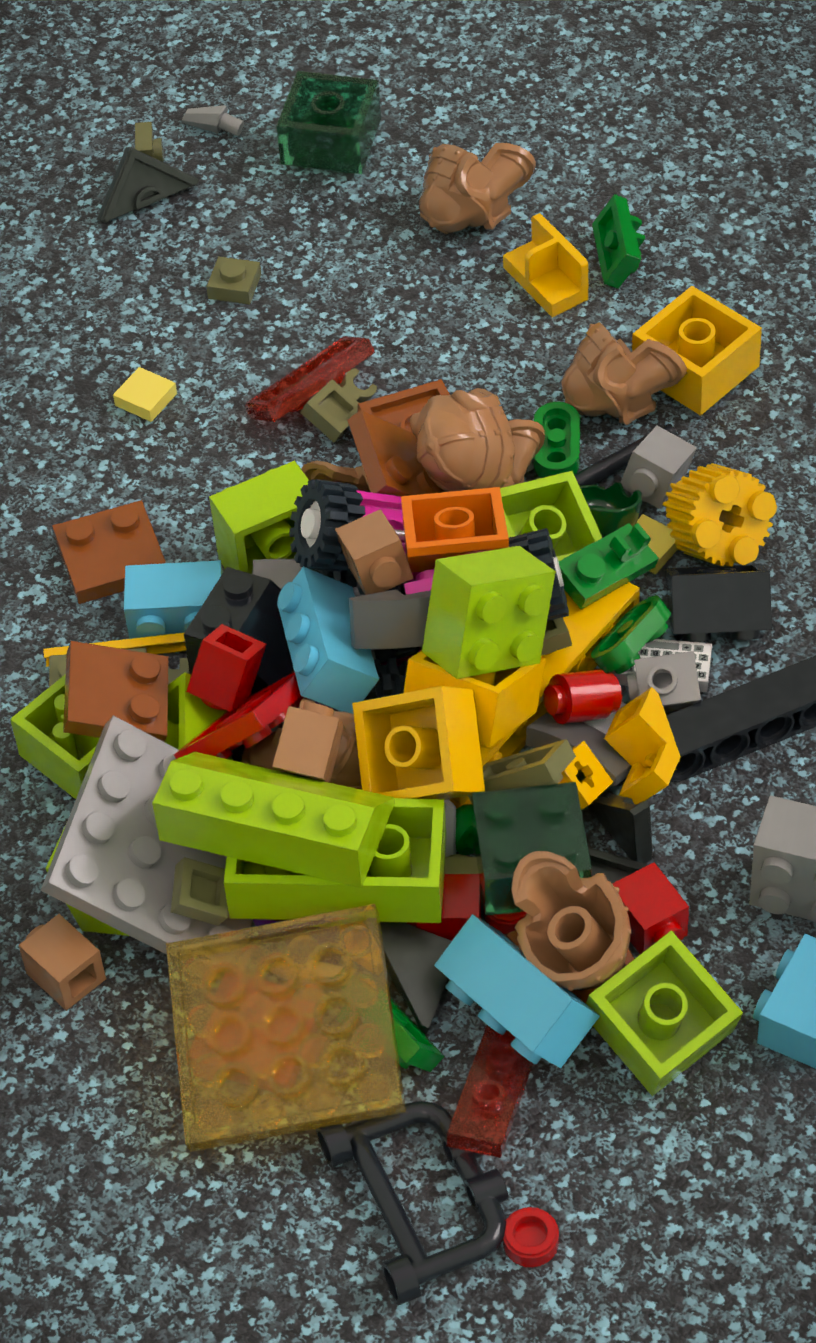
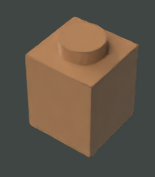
M381 509L335 529L348 567L365 595L384 592L413 579L401 540Z
M304 702L303 709L288 706L272 765L274 770L330 783L344 731V725L341 720L333 717L334 709L311 702Z
M60 914L56 915L45 925L35 927L27 935L26 939L19 944L26 974L66 1011L106 980L100 950Z

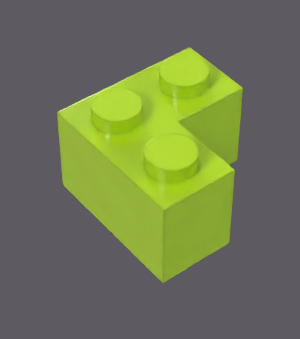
M65 674L15 714L10 721L19 755L76 799L100 738L63 732Z

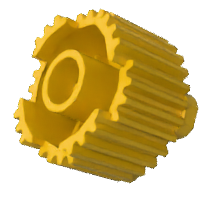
M711 463L707 464L706 467H697V471L690 470L689 477L683 476L676 484H670L672 491L666 492L665 495L668 497V501L663 502L662 505L666 507V517L671 520L667 524V528L673 529L670 536L675 538L676 541L674 543L677 545L676 548L683 551L684 554L719 566H733L734 563L746 565L757 558L759 553L758 546L765 545L763 538L769 537L770 533L767 529L773 526L769 519L774 516L777 510L774 495L764 491L766 487L759 483L758 478L752 477L749 473Z

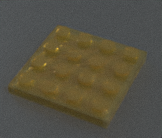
M375 904L166 943L185 1145L190 1152L406 1112L380 918Z

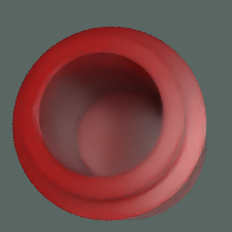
M600 669L562 673L552 676L544 690L543 700L546 711L559 724L606 719L611 713L619 710L622 702V690L614 674L605 673Z

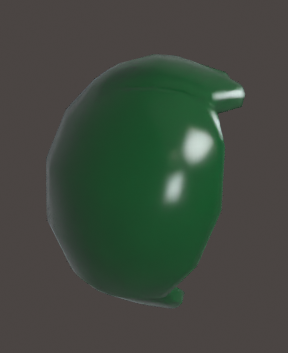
M620 482L614 483L607 489L597 485L579 486L602 538L628 523L632 527L637 523L642 504V493L640 490H635L630 497L625 493Z

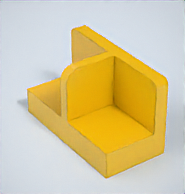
M539 213L531 217L532 241L504 254L503 268L553 318L588 300V261Z

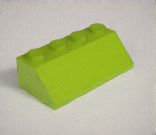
M198 752L190 753L170 762L152 802L160 841L362 888L395 804L394 797Z

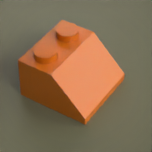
M500 487L401 496L405 550L412 573L434 569L436 559L509 547Z

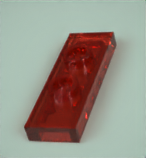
M343 336L246 402L247 404L244 406L250 418L275 422L288 412L303 409L305 404L312 398L311 396L319 392L329 381L333 379L337 384H340L346 372L375 353L369 339Z
M488 1025L486 1026L447 1132L448 1147L501 1158L533 1066L532 1062L519 1054L510 1045L515 1036L508 1030L502 1035Z

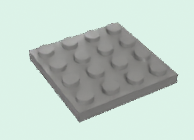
M113 715L103 728L40 891L223 982L226 974H230V972L236 973L253 919H230L228 911V918L217 926L171 913L175 865L186 857L225 869L227 856L159 840L152 802L170 762L176 759L174 754L179 750Z

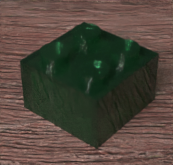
M297 71L276 125L280 164L362 174L381 121L379 80Z
M576 782L471 793L472 833L485 916L523 912L522 909L514 904L511 888L514 871L519 861L529 853L548 851L563 856L576 866L580 878L591 877L592 867Z

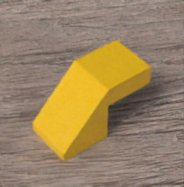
M651 687L616 712L604 737L631 765L619 796L631 798L635 805L646 801L669 785L681 757L660 696Z

